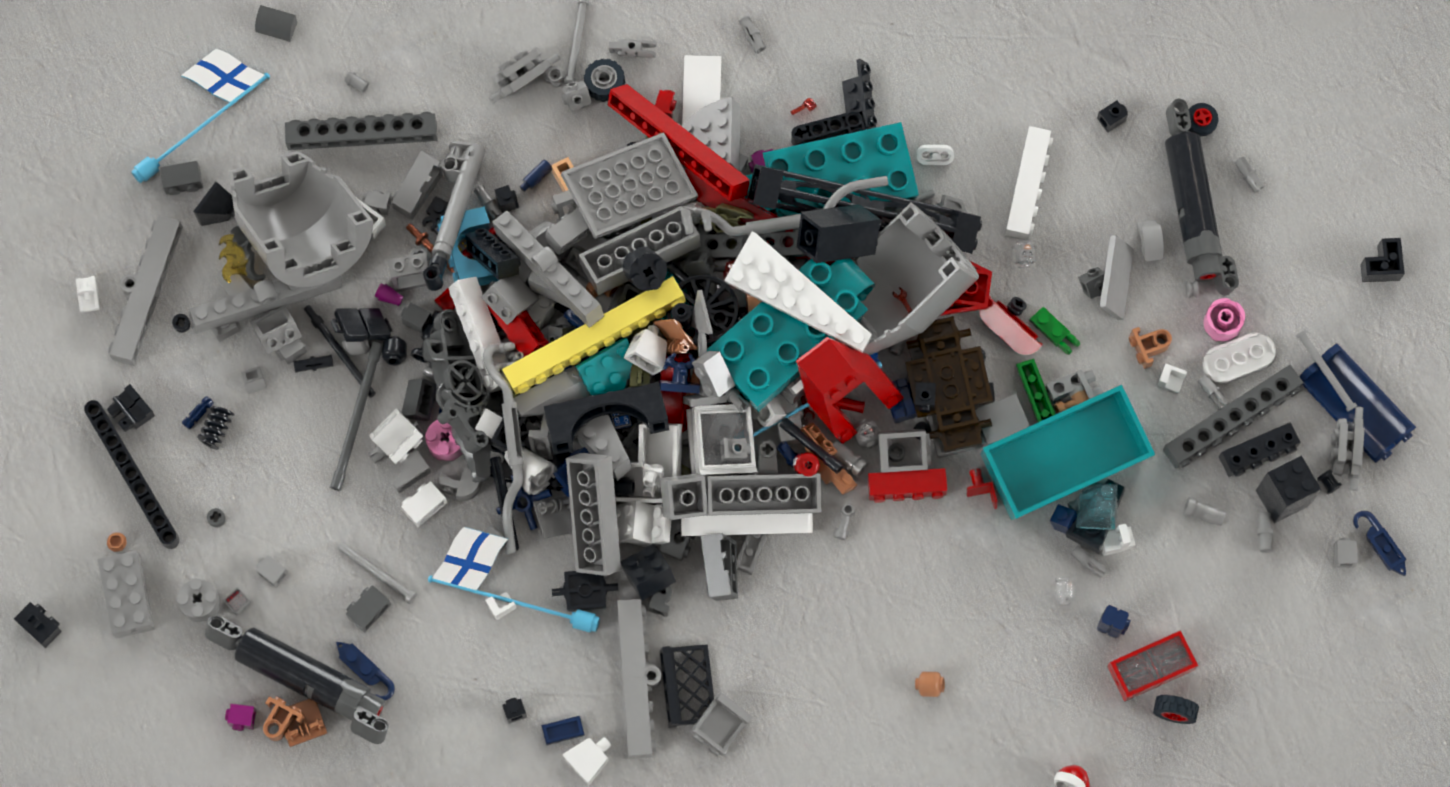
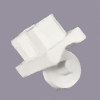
M96 277L76 279L80 312L100 310Z
M646 463L644 464V496L654 498L656 492L661 493L660 478L664 476V467L655 463L649 466Z

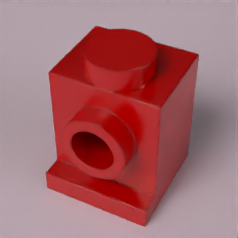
M659 90L655 106L673 119V111L677 103L674 100L675 92Z

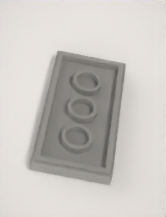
M1112 235L1109 240L1100 307L1117 320H1124L1134 249L1117 235Z

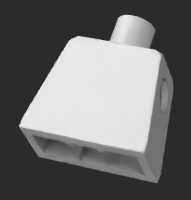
M654 325L648 326V329L642 330L633 337L624 356L626 360L651 375L664 370L663 366L665 365L667 350L666 340L658 336L659 328Z
M605 737L596 744L590 738H587L562 756L589 786L607 764L608 757L604 752L612 745Z

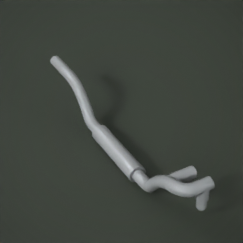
M887 176L847 183L836 190L823 209L835 208L844 196L853 191L887 186L888 178ZM690 207L681 211L686 234L693 233L692 217L702 218L705 231H712V222L729 236L748 234V237L752 231L759 235L799 228L801 214L764 219L746 222V225L733 227L718 214L704 208Z
M513 342L489 345L483 353V361L489 375L503 391V419L509 466H512L513 482L506 494L502 513L504 537L509 539L505 542L507 554L516 553L512 509L515 497L523 483L522 465L524 461L517 405L513 400L510 383L500 374V372H503V368L513 364L514 361L494 364L492 356L493 354L506 353L515 348Z

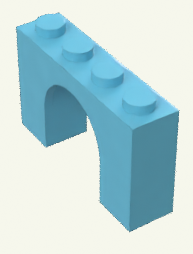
M485 207L466 210L451 257L448 260L449 267L454 269V273H452L454 282L471 277H477L480 286L490 284L492 281H499L477 260L465 257L458 249V245L465 238V234L475 232L477 229L489 230L490 222ZM444 215L441 216L440 224H438V230L440 229Z

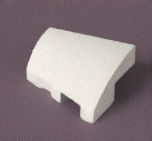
M777 396L759 412L751 405V417L758 419L764 427L772 426L786 416Z

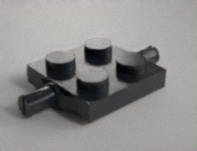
M568 571L564 572L565 582L563 588H552V597L564 596L567 612L577 611V609L606 608L607 592L619 591L618 583L606 584L604 575Z

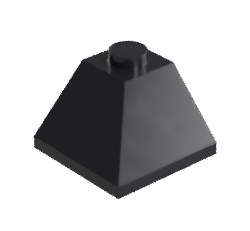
M217 182L213 184L193 211L198 223L201 226L229 221L231 217L235 216L232 195Z

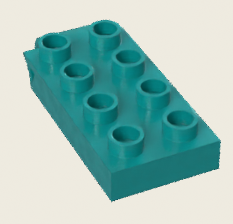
M902 122L763 153L765 166L841 184L887 176V186L869 188L867 190L906 199H913L919 196ZM753 174L746 175V177L750 179V183ZM783 176L782 181L791 180L804 182L803 180H798ZM796 188L798 191L829 198L834 194L819 188ZM851 192V193H850V194H853V195H856V196L861 197V194H859V193H855V192ZM868 196L870 201L878 200L891 202L890 200ZM846 197L841 199L842 201L851 202ZM794 198L797 202L823 209L825 204ZM779 199L777 200V203L785 204V205H789V206H793V205H790V204L781 202ZM760 206L771 213L777 212L778 217L800 214L783 209Z
M851 258L837 260L830 266L825 262L816 263L810 259L799 269L804 276L860 323L862 317L868 311L862 301L872 292L875 284ZM761 302L707 349V352L718 351L721 353L735 383V388L759 412L800 376L796 363L797 359L826 337L834 338Z

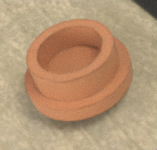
M119 532L112 533L107 539L108 548L114 552L122 551L127 545L126 537Z

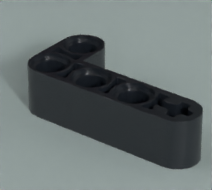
M851 111L794 127L791 132V143L795 146L863 131L866 128L861 114ZM855 120L858 123L856 125H852L849 123V121ZM838 125L840 128L835 130L831 126ZM818 129L822 131V133L815 134L813 133V131Z

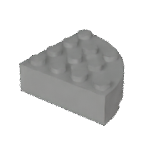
M728 97L705 106L693 114L682 127L739 171L741 107L733 97ZM681 164L682 167H683V169H684V171H685L687 167H685L683 164Z

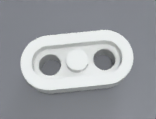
M922 145L916 152L917 160L923 165H948L954 160V151L948 145ZM927 151L929 154L923 155V152Z

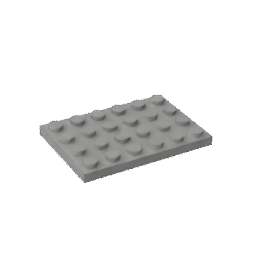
M664 133L561 173L594 239L693 201L698 197Z

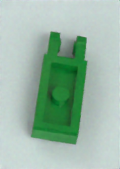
M1042 307L1030 318L1029 321L1067 355H1070L1072 350L1063 342L1065 338L1075 347L1080 345V341L1045 307Z

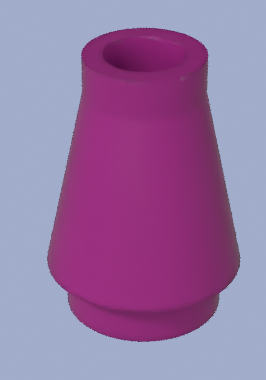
M382 283L379 285L374 296L378 298V301L400 306L404 296L400 295L388 284L384 285Z

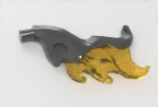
M239 226L231 229V234L220 238L218 245L226 244V247L222 249L219 255V260L223 257L227 260L222 269V277L226 282L231 283L230 277L235 274L245 275L254 281L265 280V274L258 275L254 270L255 253L251 250L252 245Z

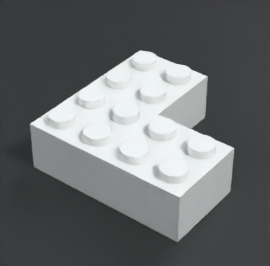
M644 423L639 424L638 461H630L632 469L623 476L635 481L634 495H629V497L615 496V501L631 502L637 500L647 503H662V493L656 492L654 498L643 495V466L645 463L649 466L655 463L664 467L663 478L681 476L682 424L669 423V431L650 434Z

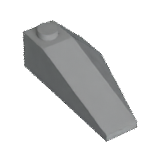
M574 366L518 395L513 400L516 402L519 417L540 416L545 413L544 406L567 402L572 399L586 398L590 394Z

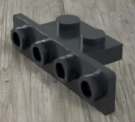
M857 59L858 77L842 81L846 113L856 111L863 114L865 128L872 129L876 128L877 119L874 115L873 85L869 75L871 69L867 62Z

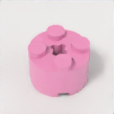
M1228 298L1218 299L1211 304L1204 316L1205 331L1214 341L1232 340L1243 327L1245 312L1237 302L1231 301Z
M438 420L428 427L425 434L429 452L437 460L453 461L462 455L460 446L456 445L455 439L452 436V426L448 423L441 424ZM444 438H446V439L449 438V441L446 442L445 440L443 441L442 439H444Z

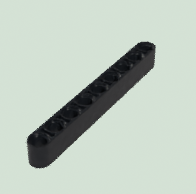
M88 401L84 406L88 419L156 535L165 548H176L180 540L178 534L114 425L98 401ZM93 408H99L96 414H90ZM102 424H108L105 430H100ZM117 439V443L114 446H109L111 440ZM121 455H127L125 461H118ZM130 471H136L134 477H127ZM139 487H145L143 493H137ZM149 503H155L153 509H146V506ZM158 519H164V523L162 525H155ZM174 535L172 541L165 542L166 536Z

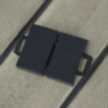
M336 308L335 318L330 321L335 333L343 334L346 342H363L367 338L368 340H386L390 338V332H393L388 319H384L380 308H359L358 310L357 308Z

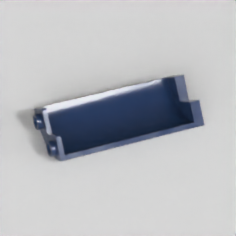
M1336 343L1321 357L1352 402L1357 404L1356 407L1364 408L1363 428L1365 430L1363 451L1375 463L1380 459L1385 461L1393 454L1391 452L1393 448L1401 441L1406 443L1413 436L1411 432L1416 426ZM1316 362L1299 375L1303 381V386L1336 422L1338 419H1347V422H1350V424L1354 421L1355 408L1347 412L1346 405Z

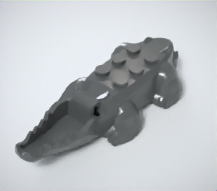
M450 309L442 311L435 317L430 338H426L422 345L423 357L425 360L430 361L438 388L436 391V402L442 410L445 401L441 397V391L446 389L444 385V372L446 368L458 360L468 361L477 368L459 315ZM445 320L450 321V329L444 324ZM461 365L454 366L464 377L468 369ZM450 374V381L454 390L462 382H470L477 389V382L473 374L466 381H457ZM483 384V391H487ZM465 387L459 393V395L466 398L474 397ZM501 391L490 393V398L485 408L492 412L503 413V393ZM480 395L477 399L470 402V404L477 405L482 399L483 395ZM480 414L468 419L469 425L474 430L481 417ZM452 427V436L455 439L456 445L460 446L461 453H464L467 467L471 470L472 481L477 483L489 480L491 475V445L487 444L475 453H469L464 449L463 441Z

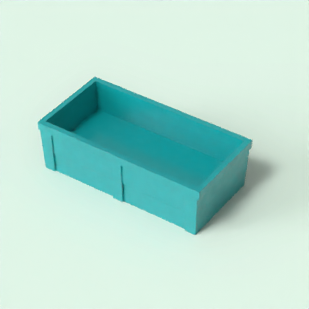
M1119 385L985 446L980 453L1011 520L1026 515L1156 455L1123 385Z

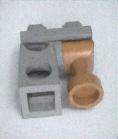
M1079 370L1076 373L1046 384V391L1051 404L1055 403L1054 407L1057 414L1103 393L1100 386L1091 389L1089 383L1096 380L1092 370L1086 372ZM1069 395L1072 399L1066 403H1063L1062 401L1058 402L1060 399L1067 397Z

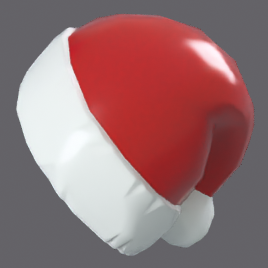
M1078 765L1065 766L1054 777L1056 787H1090L1087 772Z

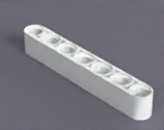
M812 513L699 516L681 519L682 536L720 533L725 535L813 533Z

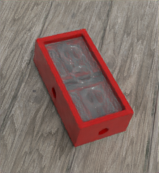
M1180 630L1111 661L1107 667L1125 702L1194 671L1198 664Z

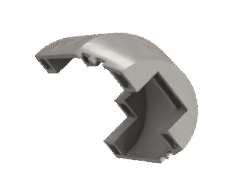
M296 151L281 156L282 174L254 182V176L247 167L230 171L229 178L236 222L269 270L281 282L295 287H312L324 284L349 270L366 250L372 236L373 219L339 176L330 175L325 167L319 168L315 165L314 160L303 153Z
M912 202L878 234V245L875 255L856 257L854 259L857 266L875 284L872 292L862 301L868 311L862 317L859 324L872 334L863 352L872 355L923 333L979 278L976 269L959 247L933 220Z

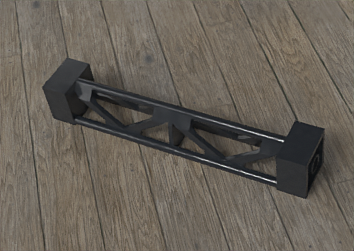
M755 164L747 202L801 214V212L820 210L822 208L797 202L794 198L826 204L829 197L798 191L796 188H819L835 193L836 190L845 184ZM783 176L798 180H803L804 182L791 180L782 181ZM867 189L853 191L861 194V197L850 193L844 197L848 198L851 202L840 200L835 206L862 205L880 219L881 226L879 231L881 232L889 224L883 221L882 218L893 220L899 215V213L884 210L885 207L906 208L912 202L926 215L935 218L938 221L935 223L962 252L970 254L977 247L978 239L976 237L982 227L981 216ZM868 196L890 200L891 202L878 200L870 201ZM779 199L781 202H784V203H787V204H790V205H793V206H789V205L777 203V200ZM929 210H934V211H938V212H942V213H947V214H949V217H946V216H944V215H941V214H938V213H935V212H932V211H929Z

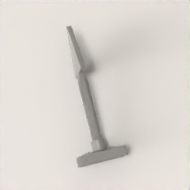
M702 290L697 291L691 320V327L699 332V357L707 352L705 333L713 334ZM701 381L699 394L683 396V404H689L690 407L727 402L726 394L720 397L707 396L702 389Z

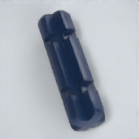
M205 396L201 400L202 403H199L189 413V417L182 421V424L187 429H191L195 425L194 422H197L207 412L206 409L214 404L211 398Z

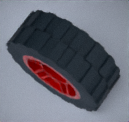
M1160 695L1156 697L1153 714L1174 723L1194 724L1197 720L1199 706L1194 701L1183 697Z

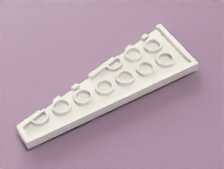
M753 231L751 232L729 271L725 283L863 353L872 334Z

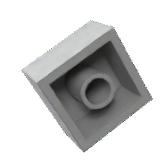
M690 474L660 478L663 517L675 520L708 515L705 476Z

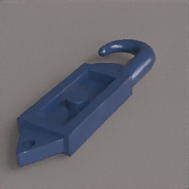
M1357 512L1353 518L1355 528H1359L1358 519L1360 517L1367 518L1372 525L1366 534L1368 542L1389 571L1392 570L1405 576V561L1407 559L1386 529L1382 527L1371 512Z
M336 642L340 655L338 658L367 685L373 686L381 681L387 686L388 692L384 696L375 695L384 700L390 699L395 691L392 680L353 643Z

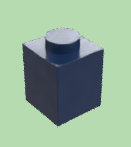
M1058 504L1050 522L1054 530L1066 534L1078 518L1075 510Z

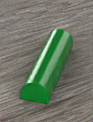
M1035 359L1016 364L1037 423L1056 415Z

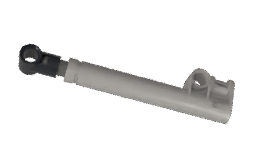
M453 141L449 145V155L441 162L445 179L455 182L432 250L433 256L428 267L423 271L426 286L431 291H437L443 286L442 278L447 266V260L451 257L485 155L484 147L479 144Z

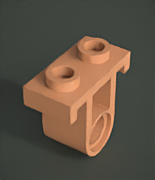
M1140 328L1132 329L1129 342L1132 347H1135L1137 361L1143 365L1144 369L1151 367L1154 362L1153 358L1149 359V357L1163 353L1169 348L1172 336L1167 330L1159 329L1139 337ZM1157 338L1164 339L1165 344L1158 343Z
M269 696L265 704L269 708H272L274 705V708L263 725V732L270 740L279 741L285 736L284 733L287 732L295 717L300 725L304 723L306 718L302 715L303 711L295 706L290 708L285 705L286 702L276 696L273 699ZM272 726H279L276 734H270Z

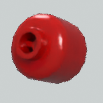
M800 453L793 460V469L796 474H803L808 477L813 476L820 467L819 459L813 453Z

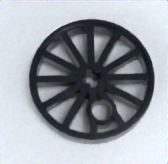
M695 275L684 279L678 285L681 290L688 285H692L696 297L698 289L695 283L706 282L703 296L710 322H712L716 330L723 331L717 337L709 334L710 339L707 340V348H709L738 323L740 316L739 303L734 291L723 280L711 275ZM711 283L719 285L720 288L708 300ZM682 290L685 300L691 304L688 306L693 315L695 300ZM725 291L731 296L729 299L715 303ZM734 304V313L718 310L719 308ZM671 310L666 313L667 320L673 319L671 317ZM719 316H723L725 318V321L723 323H717L715 322V319ZM691 323L682 328L685 333L691 328ZM696 329L695 337H694V339H693V341H694L693 343H694L695 346L698 348V334H699V332H698V330Z

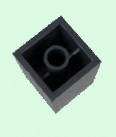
M860 204L801 212L796 248L816 263L875 255L878 245L880 219Z
M1301 455L1267 472L1257 487L1256 492L1267 512L1271 513L1270 517L1275 524L1307 508L1321 488Z

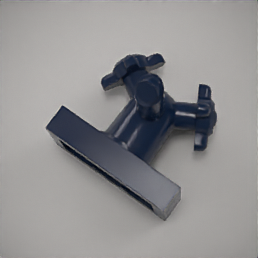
M676 353L666 358L663 369L666 370L668 366H671L674 369L672 381L659 380L660 390L699 393L700 385L688 382V370L694 367L692 362L696 360L692 354L688 355L690 361L686 363L674 360L677 355Z

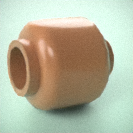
M923 671L919 678L915 680V689L919 690L920 695L923 697H939L941 692H944L945 679L941 677L939 672Z

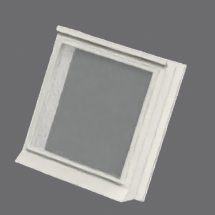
M734 404L697 406L686 410L691 474H700L702 476L756 475L758 471L755 461L751 404H749L746 410L743 409V412L738 411ZM724 438H746V443H750L751 453L747 455L748 458L745 460L721 461L720 441ZM735 445L734 449L739 452L740 447Z

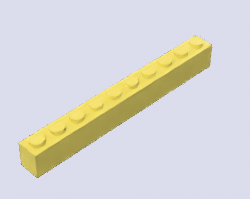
M672 276L663 281L659 289L645 291L604 313V317L590 328L584 324L503 368L502 371L515 395L525 393L536 383H543L547 377L561 373L569 365H576L582 358L596 354L602 347L611 346L615 343V340L629 336L635 329L644 328L650 321L664 317L676 304L685 303V296Z

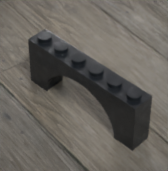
M658 382L544 406L554 455L573 451V441L579 429L590 420L603 415L624 414L632 416L644 423L650 434L669 431L668 417Z

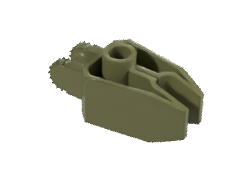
M721 203L716 208L701 207L718 214L733 227L746 225L740 218H754L753 213L725 203ZM711 222L716 232H723L717 225Z

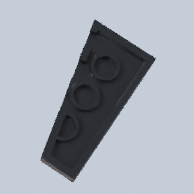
M1107 479L1068 529L1066 537L1099 554L1124 495L1125 487Z

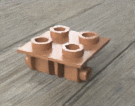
M677 320L653 321L667 339L666 354H683L688 350L697 349L693 339L684 332L682 325Z
M307 699L288 706L290 708L292 706L299 708L303 711L302 715L306 718L304 723L300 725L295 717L287 732L284 733L290 747L327 734L316 702Z

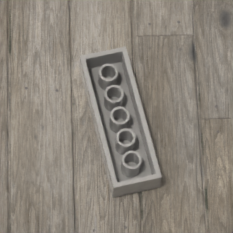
M680 206L579 254L581 268L598 295L629 281L623 272V261L629 252L631 253L636 250L635 248H651L667 263L701 247L700 234L693 224V233H685L681 215L683 207Z
M579 453L566 458L576 572L608 576L621 570L612 456Z
M803 474L705 476L708 511L706 516L821 513L820 474L813 476H804Z

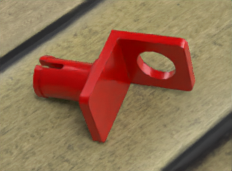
M976 468V473L975 469L970 470L969 474L973 486L967 487V497L990 493L993 507L997 509L998 500L993 482L984 483L980 468Z

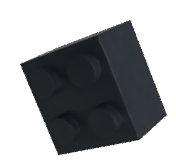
M654 543L621 561V566L627 579L641 600L676 582L670 566Z

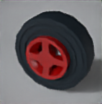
M1197 103L1189 108L1191 127L1188 131L1199 134V136H1207L1213 133L1219 122L1218 113L1215 108L1206 103Z

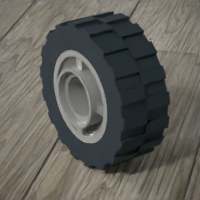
M611 59L595 60L585 70L584 82L588 88L589 95L597 101H608L610 89L625 85L626 83L622 67ZM604 78L609 79L606 82H601V80Z

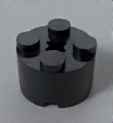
M638 247L633 252H629L623 261V272L626 278L640 290L659 289L667 274L666 262L648 247Z

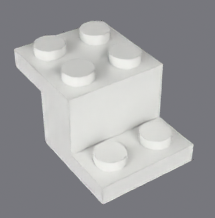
M397 408L369 435L372 441L395 464L398 461L400 463L403 462L409 455L407 452L412 447L415 449L419 446L423 437L421 432Z
M636 500L616 505L619 544L627 542L648 547L653 543L659 545L670 542L672 520L663 517L662 504L651 505Z

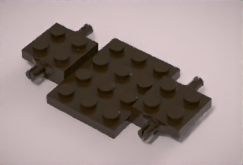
M954 316L935 320L923 333L918 334L917 340L906 342L908 350L919 347L923 354L921 359L905 362L914 405L916 382L936 383L935 410H931L929 413H922L916 410L917 418L931 415L937 416L938 430L926 433L929 434L930 439L940 438L945 453L982 445L981 428L992 427L991 418L979 421L975 411V406L993 402L981 346L961 349V338L972 336L971 329L959 330L955 324Z

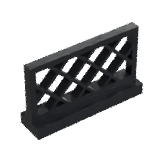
M708 644L662 647L659 652L668 728L695 725L701 717L698 714L704 706L709 707V704H707L708 700L710 704L714 700ZM703 650L704 659L701 662H698L691 656L694 651ZM674 652H682L687 657L682 664L674 659ZM688 659L698 665L692 673L683 667ZM699 667L706 672V678L703 682L693 675ZM680 669L689 675L684 683L680 682L676 677V673ZM690 678L700 684L695 692L685 686ZM701 687L705 688L709 693L706 701L696 695ZM682 688L692 695L686 703L679 698V692ZM693 697L702 703L697 712L687 705ZM684 708L694 714L690 720L682 721L681 712Z

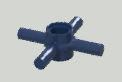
M523 486L518 491L512 510L516 509L519 512H524L530 530L538 528L531 510L534 507L533 502L551 497L552 492L550 489H547L537 495H532L531 493L529 495L524 491ZM521 497L527 499V506L521 504ZM497 507L496 511L498 515H500V507Z

